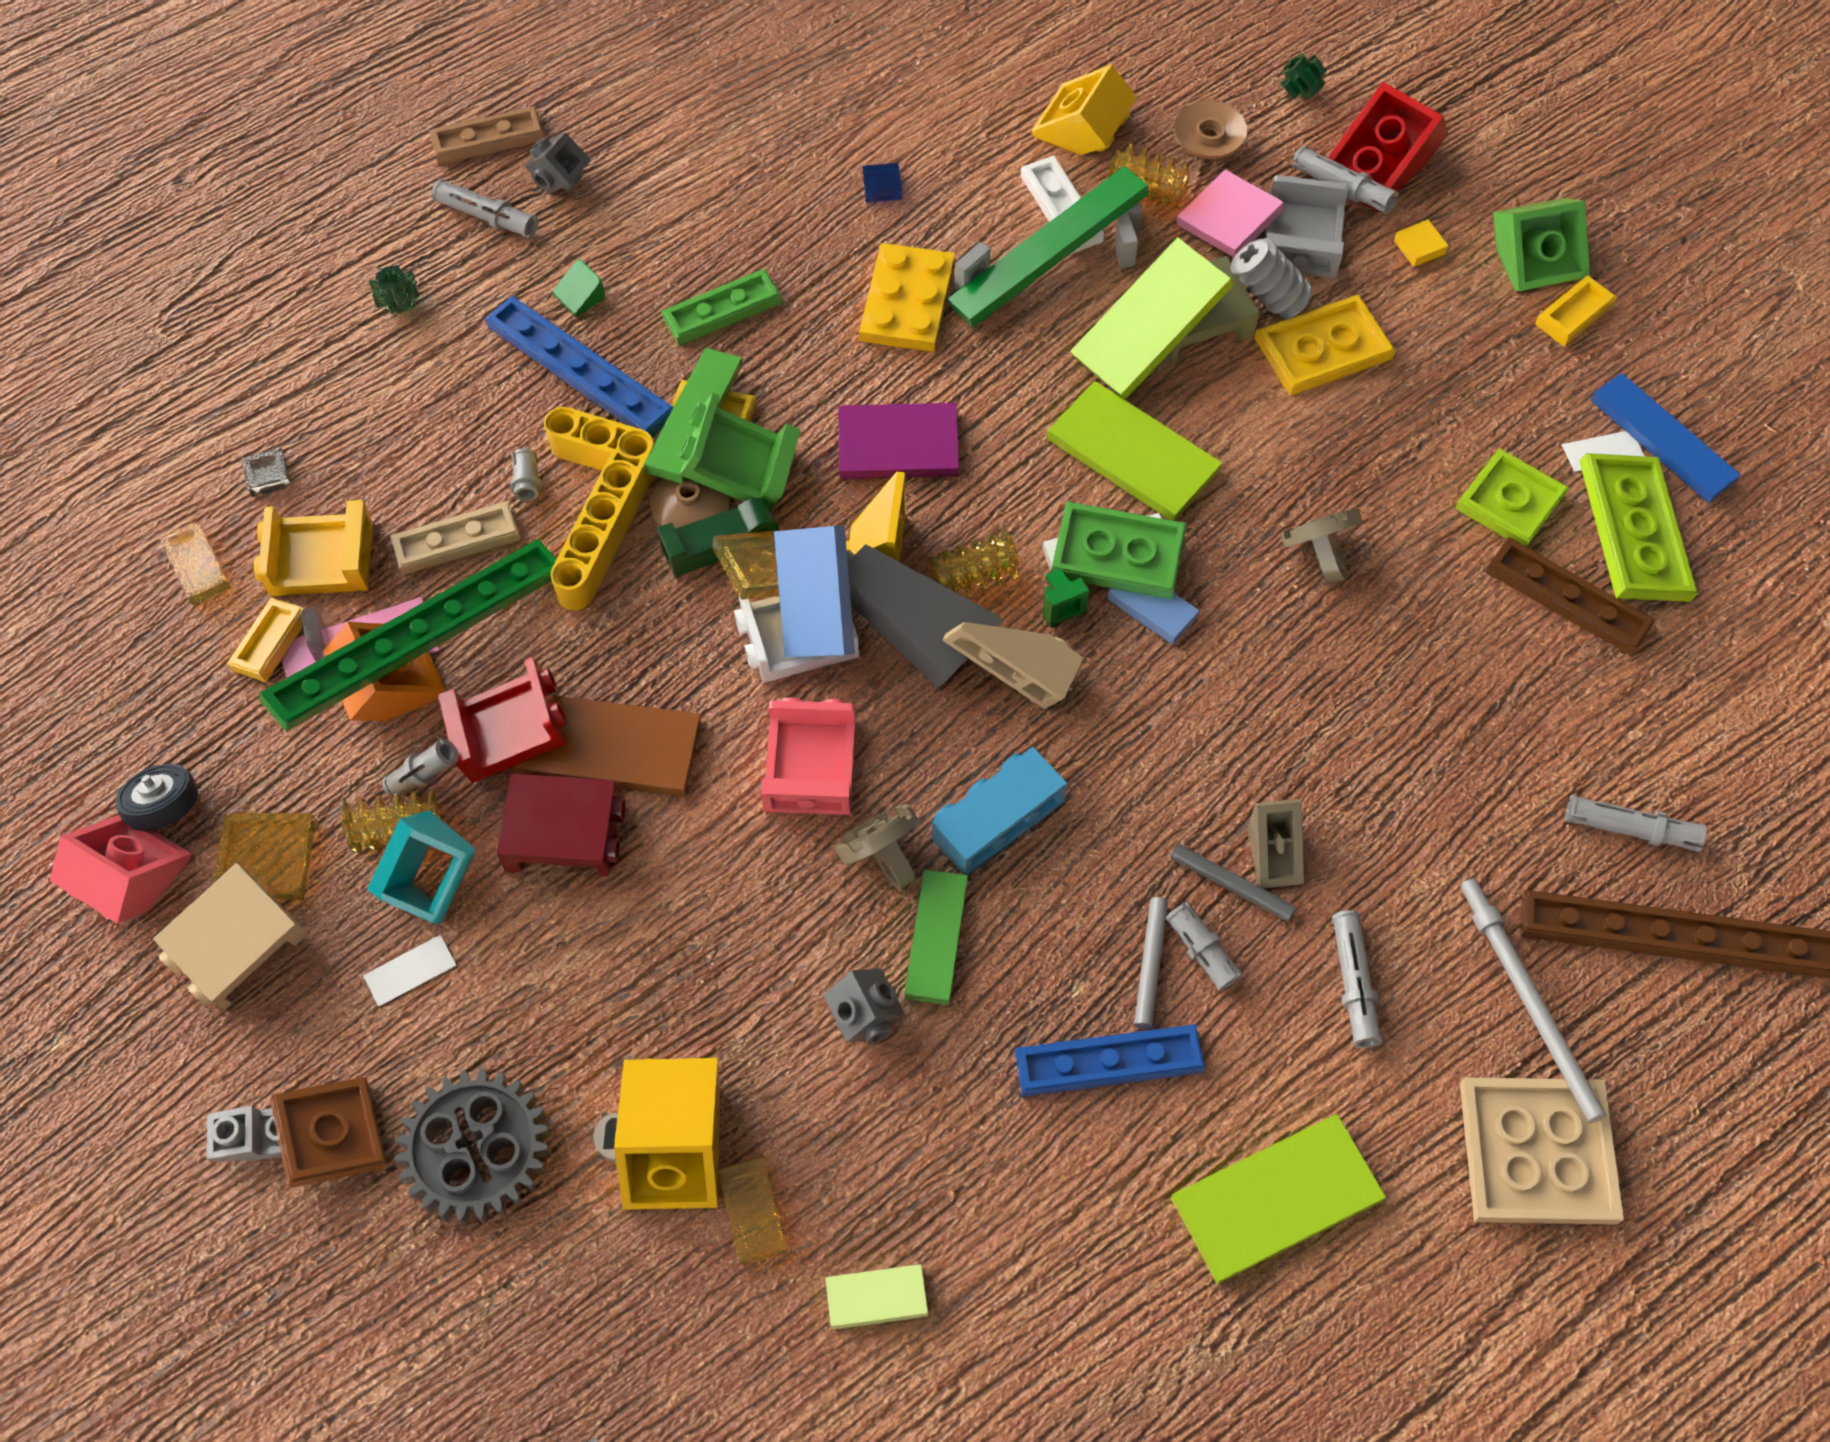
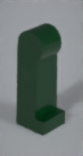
M763 498L749 499L741 503L737 508L675 528L673 523L657 527L661 550L675 578L757 547L758 544L774 537V531H779V524L767 501Z

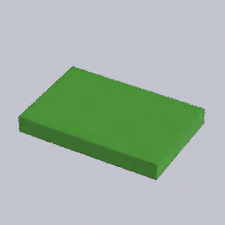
M1066 501L1051 572L1061 569L1070 581L1082 578L1086 584L1172 599L1187 523Z

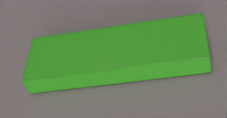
M762 269L664 309L661 313L663 321L677 345L681 346L782 304L778 289L766 270Z
M924 869L905 986V1000L941 1005L950 1004L968 875Z

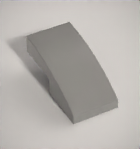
M1140 202L1117 218L1115 248L1120 268L1135 266L1138 245L1136 235H1139L1142 215Z

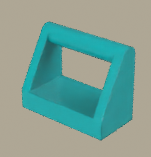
M430 810L400 818L367 890L385 903L434 924H440L469 868L476 849ZM430 846L454 856L433 901L413 884Z

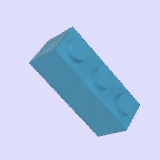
M1034 747L1023 755L1016 753L1004 762L1000 772L989 780L987 778L980 779L969 789L964 799L956 805L949 803L936 813L932 822V840L963 875H969L1064 803L1067 782Z

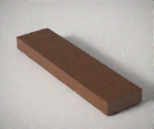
M1510 537L1504 542L1485 571L1487 574L1630 656H1633L1656 621Z

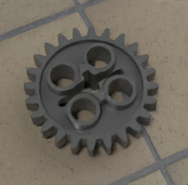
M485 1069L480 1070L476 1081H472L467 1072L462 1070L459 1084L453 1085L450 1079L444 1076L442 1077L444 1090L440 1093H437L429 1086L425 1088L429 1098L426 1105L417 1101L411 1103L418 1115L416 1119L402 1118V1124L410 1133L396 1137L395 1141L398 1145L407 1149V1151L395 1156V1161L399 1166L408 1167L399 1175V1178L405 1185L413 1184L408 1193L415 1201L424 1197L421 1206L426 1212L431 1213L439 1206L438 1215L443 1221L447 1222L456 1210L457 1219L462 1225H466L471 1212H475L483 1224L487 1222L488 1209L494 1208L501 1217L506 1216L504 1202L509 1199L516 1205L521 1206L523 1202L518 1193L521 1188L536 1191L537 1188L530 1179L532 1173L545 1174L547 1171L537 1158L551 1155L549 1146L539 1142L551 1136V1131L547 1125H538L547 1117L542 1107L532 1109L538 1100L532 1092L522 1096L524 1087L519 1080L514 1081L507 1088L508 1079L503 1072H500L493 1082H490L489 1075ZM487 1107L498 1108L497 1114L491 1121L477 1123V1117L483 1109ZM459 1110H464L469 1128L478 1140L477 1147L491 1174V1180L488 1183L483 1181L479 1165L469 1152L471 1150L469 1141L456 1116ZM446 1127L454 1129L451 1138L447 1142L439 1145L433 1144L434 1136L439 1130ZM507 1147L515 1148L511 1161L503 1165L494 1164V1158L501 1149ZM463 1168L471 1170L470 1177L464 1184L457 1187L450 1186L451 1177L457 1170Z

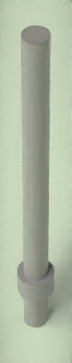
M1475 878L1466 880L1460 885V888L1474 912L1472 919L1481 935L1488 937L1588 1123L1602 1120L1606 1113L1503 929L1505 921L1495 905H1490Z

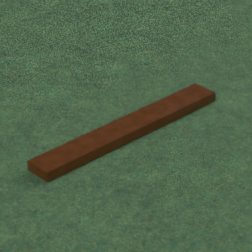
M1524 890L1521 895L1520 937L1830 979V931L1531 890Z

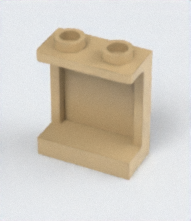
M236 863L155 936L153 940L163 950L158 956L159 959L173 973L179 975L183 971L192 981L187 988L197 1000L206 1007L212 1002L226 1009L232 1003L227 996L286 941L296 946L308 933L250 872Z

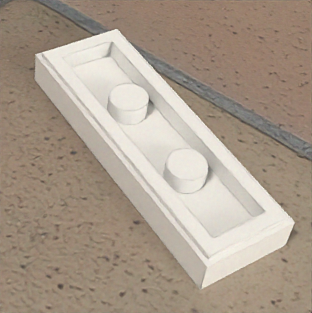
M1055 156L1021 167V178L1049 222L1081 199ZM1101 230L1072 253L1102 243L1104 232Z

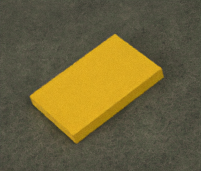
M1359 294L1258 329L1254 338L1289 396L1392 360L1395 354V349Z

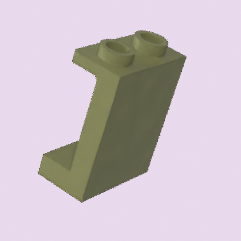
M1227 256L1209 262L1230 277L1234 286L1166 356L1170 363L1178 360L1180 348L1233 330L1240 341L1254 337L1259 311L1239 277L1232 273L1230 269L1231 263Z

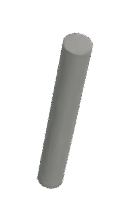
M1161 897L1150 899L1134 1021L1136 1028L1145 1030L1152 1029L1168 906V901Z

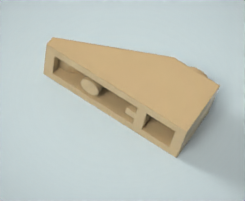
M963 622L950 630L942 640L1044 709L1065 698L1084 658L1072 650L1068 642L1053 637L1050 634Z

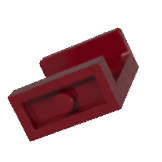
M511 774L497 849V856L504 871L522 872L524 863L596 867L600 876H609L611 862L617 863L619 859L620 838L615 836L617 822L623 823L625 819L626 799L624 796L619 795L615 780Z

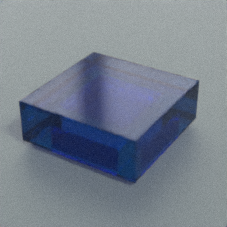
M899 163L862 166L866 203L902 200Z

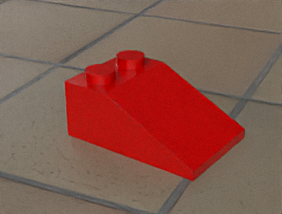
M1382 82L1327 158L1354 172L1356 171L1360 174L1365 172L1371 175L1372 180L1399 191L1428 163L1447 137L1448 130L1444 116L1389 84ZM1363 203L1364 205L1368 206L1374 211H1378V209L1374 208L1373 206L1367 203Z

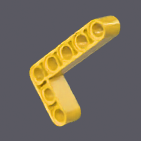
M559 407L551 410L544 419L545 431L553 454L561 459L602 471L550 574L558 602L567 610L576 611L587 607L593 600L654 475L645 473L644 463L654 445L650 434L642 429L572 408ZM587 550H594L589 553H584ZM574 582H577V583H578V584H576V585H574V586H570V587L567 586V585H569L570 583H574Z

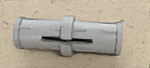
M441 739L424 752L411 754L405 759L403 766L383 778L384 791L392 799L398 800L418 786H428L436 779L438 773L458 761L457 748L449 740ZM425 766V768L416 773L417 770Z
M1189 901L1179 905L1166 916V920L1177 931L1188 947L1187 954L1189 957L1199 962L1216 985L1218 991L1226 989L1243 975L1219 944L1221 938L1216 932L1211 933Z

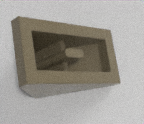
M1291 799L1255 803L1247 832L1258 886L1264 889L1304 884L1301 800Z

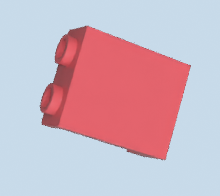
M789 697L780 701H769L770 726L765 778H762L761 790L764 812L851 815L856 731L855 705L839 699H827L823 702H804L801 699Z

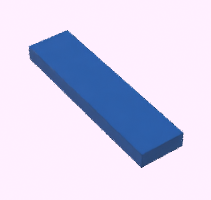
M1620 373L1594 392L1591 401L1651 454L1659 457V461L1708 503L1721 495L1739 479L1741 474L1623 373Z
M1196 1024L1015 1048V1059L1022 1097L1199 1074L1205 1070Z

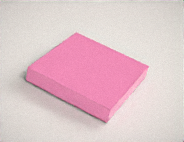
M1224 170L1177 216V224L1234 258L1244 246L1253 242L1284 211L1283 201Z

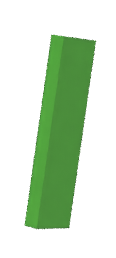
M705 347L644 463L645 473L683 484L686 477L681 476L680 472L684 459L679 458V453L687 435L692 436L694 426L689 424L693 410L698 402L704 404L712 392L720 395L717 407L722 408L742 368L741 357Z

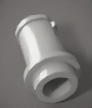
M517 449L515 454H511L514 479L510 482V490L516 499L520 501H533L542 491V482L537 475V454L532 449Z

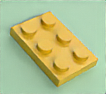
M881 243L859 330V341L935 352L954 268L955 253Z

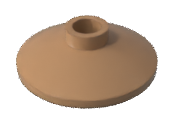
M1208 100L1192 103L1180 111L1174 123V135L1178 144L1188 153L1205 159H1220L1236 153L1243 146L1247 137V123L1242 114L1234 107L1219 101Z
M662 478L654 487L650 497L651 515L659 527L673 523L674 527L678 528L728 511L730 508V497L688 478H685L683 484ZM688 494H694L692 497L689 498L683 497Z

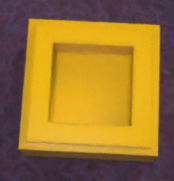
M1429 220L1396 232L1394 242L1413 267L1445 255L1448 249V244Z

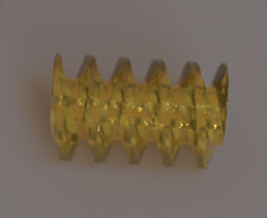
M1130 143L1124 152H1121L1120 149L1115 152L1107 178L1125 166L1148 184L1150 194L1147 198L1149 201L1155 202L1161 195L1162 205L1169 206L1175 199V207L1177 209L1182 202L1188 185L1190 163L1185 162L1178 171L1175 170L1176 158L1171 157L1168 163L1163 166L1161 165L1162 153L1158 152L1152 161H1148V149L1143 148L1138 157L1134 156V144Z
M1003 529L1000 532V537L993 533L988 534L985 538V543L980 539L973 540L970 543V549L966 545H958L955 548V555L949 550L941 552L940 561L931 555L927 558V565L933 581L954 592L960 588L968 598L972 596V583H976L980 590L984 592L987 591V578L989 577L997 586L1002 585V572H1006L1012 581L1017 580L1019 561L1013 539L1008 530Z
M429 790L426 803L421 802L416 791L411 792L409 805H404L400 794L395 793L390 807H386L381 795H376L374 808L369 809L365 798L359 797L356 810L352 811L345 799L342 807V828L349 849L353 853H361L365 845H367L370 851H379L383 842L387 847L400 818L430 810L440 819L435 790Z

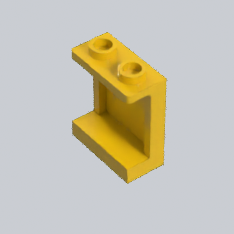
M347 501L346 514L282 518L279 517L274 506L265 507L264 519L257 526L261 550L260 556H256L254 559V573L256 579L262 581L269 596L368 591L373 521L364 501Z

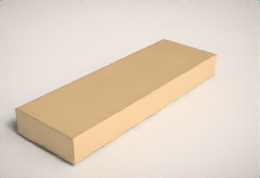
M508 501L390 535L402 575L520 541Z

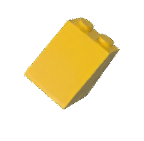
M718 1058L624 1060L614 1144L623 1210L718 1208L720 1127Z

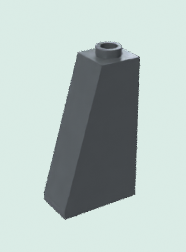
M867 544L856 554L850 549L847 551L851 606L937 688L967 659L966 656L942 641L945 634L963 622L997 627L1003 621L993 612Z

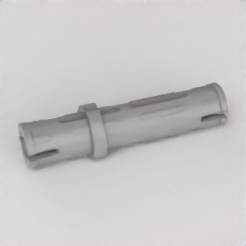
M1306 146L1300 147L1293 157L1295 162L1292 163V167L1296 170L1306 173L1317 180L1348 184V197L1356 203L1360 201L1367 203L1388 214L1398 200L1396 199L1399 195L1398 191L1372 180L1371 175L1365 172H1361V174L1356 171L1354 172Z
M444 179L437 180L433 186L432 199L435 202L443 203L466 214L489 222L492 228L497 230L505 228L528 239L532 238L537 231L538 217L513 208L506 200L499 199L495 201L474 191L451 184ZM465 198L467 200L477 203V206L475 207L465 202H462L460 199ZM493 210L510 216V219L508 220L493 214Z
M1576 795L1570 796L1565 813V822L1582 824L1614 833L1639 837L1640 839L1648 840V844L1659 846L1662 843L1695 852L1702 850L1707 832V827L1704 824L1667 817L1666 812L1657 810L1654 814L1618 805L1589 800Z
M1354 910L1341 911L1332 915L1331 919L1332 924H1334L1339 962L1345 988V994L1341 997L1343 1008L1349 1012L1353 1046L1356 1048H1372L1382 1044L1383 1041L1376 1012V1006L1379 1004L1378 992L1372 990L1360 923V913Z

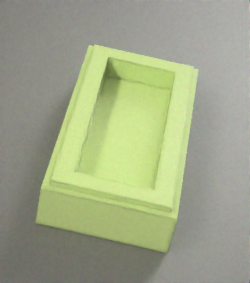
M921 1264L825 1277L831 1330L928 1316Z

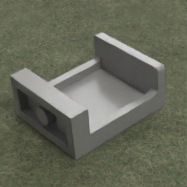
M1274 176L1270 195L1283 201L1284 211L1265 229L1264 239L1273 241L1278 250L1284 253L1285 257L1293 263L1294 267L1302 275L1336 279L1343 255L1344 242H1341L1349 185L1292 176Z

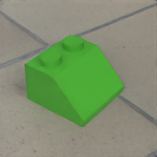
M1561 198L1493 212L1496 250L1515 291H1523L1582 279L1587 275L1590 276L1585 200Z

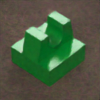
M1061 569L1045 575V580L1049 586L1044 588L1042 615L1049 627L1087 611L1089 589L1082 578L1070 582Z

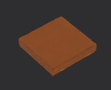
M366 1077L271 1094L270 1104L288 1189L384 1169L386 1159Z

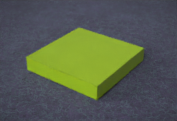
M1499 448L1459 499L1455 509L1506 539L1510 537L1528 547L1564 499L1569 487Z

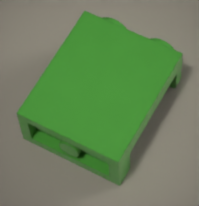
M712 392L704 404L700 402L696 404L691 415L689 424L694 426L692 436L687 435L679 453V458L684 459L680 475L742 502L752 498H763L771 509L783 495L801 429L786 423L778 434L718 408L717 404L720 395Z

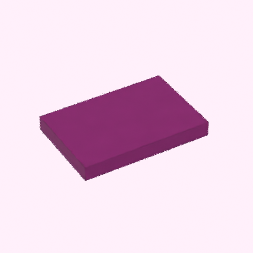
M956 403L838 406L840 479L892 478L896 472H905V477L959 476Z

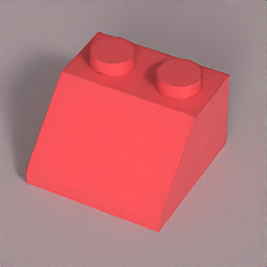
M120 815L62 835L49 881L65 890L71 897L79 899L97 910L103 917L120 923L148 911L190 861L192 853L154 830H133L121 819Z

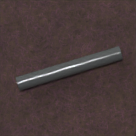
M1179 843L1171 854L1170 859L1286 922H1289L1296 909V906Z

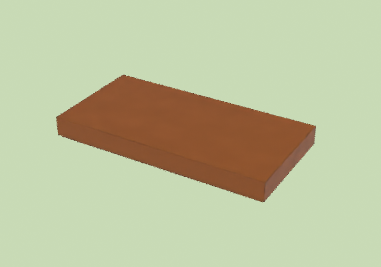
M554 696L555 702L558 701L567 718L568 725L562 727L567 744L515 765L517 774L615 780L617 788L686 796L701 725V716L699 713Z

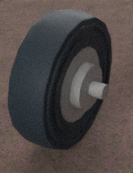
M167 763L140 771L127 780L119 789L115 803L121 819L133 830H157L176 822L186 815L194 806L198 791L195 780L187 769L178 764Z

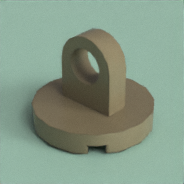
M1354 507L1309 521L1295 528L1283 530L1280 536L1284 548L1312 540L1323 575L1329 584L1346 580L1348 577L1345 558L1336 532L1363 523L1359 508Z
M907 804L895 806L897 815L888 818L886 813L878 814L845 835L846 837L842 839L844 844L840 842L835 845V850L843 864L853 863L873 854L882 871L896 889L900 891L914 882V872L896 841L910 831L919 821L912 807Z

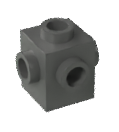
M564 132L550 140L546 136L540 139L530 149V153L533 156L524 167L532 175L533 181L540 188L551 194L562 188L565 191L573 188L582 178L580 173L589 164L591 159L567 132Z
M882 968L851 970L823 995L836 1020V1025L847 1043L867 1040L868 1044L880 1042L893 1032L891 1027L905 1016L897 999L896 991L889 984Z

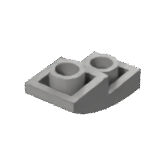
M247 1106L207 1114L208 1161H246L282 1157L272 1108L258 1110L254 1106Z

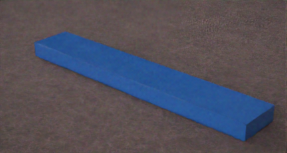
M514 296L507 299L485 318L489 329L624 424L648 432L652 438L663 429L674 408L673 406Z

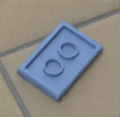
M845 525L774 531L784 657L855 654Z

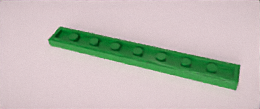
M537 539L260 692L259 701L280 726L288 732L551 582L550 574L557 558Z

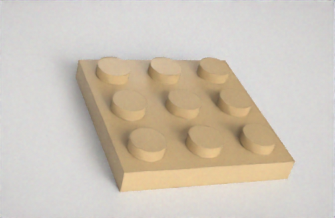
M1466 1077L1462 1079L1460 1091L1474 1222L1619 1224L1624 1220L1605 1080L1587 1079L1606 1113L1602 1120L1588 1123L1565 1079Z

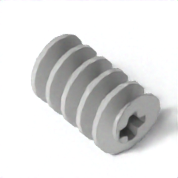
M1258 239L1250 242L1235 255L1231 262L1230 269L1232 273L1239 277L1243 285L1248 286L1249 291L1257 296L1260 303L1265 304L1266 309L1270 313H1278L1281 318L1289 319L1301 312L1311 299L1312 285L1303 277L1302 273L1294 267L1293 263L1269 239Z

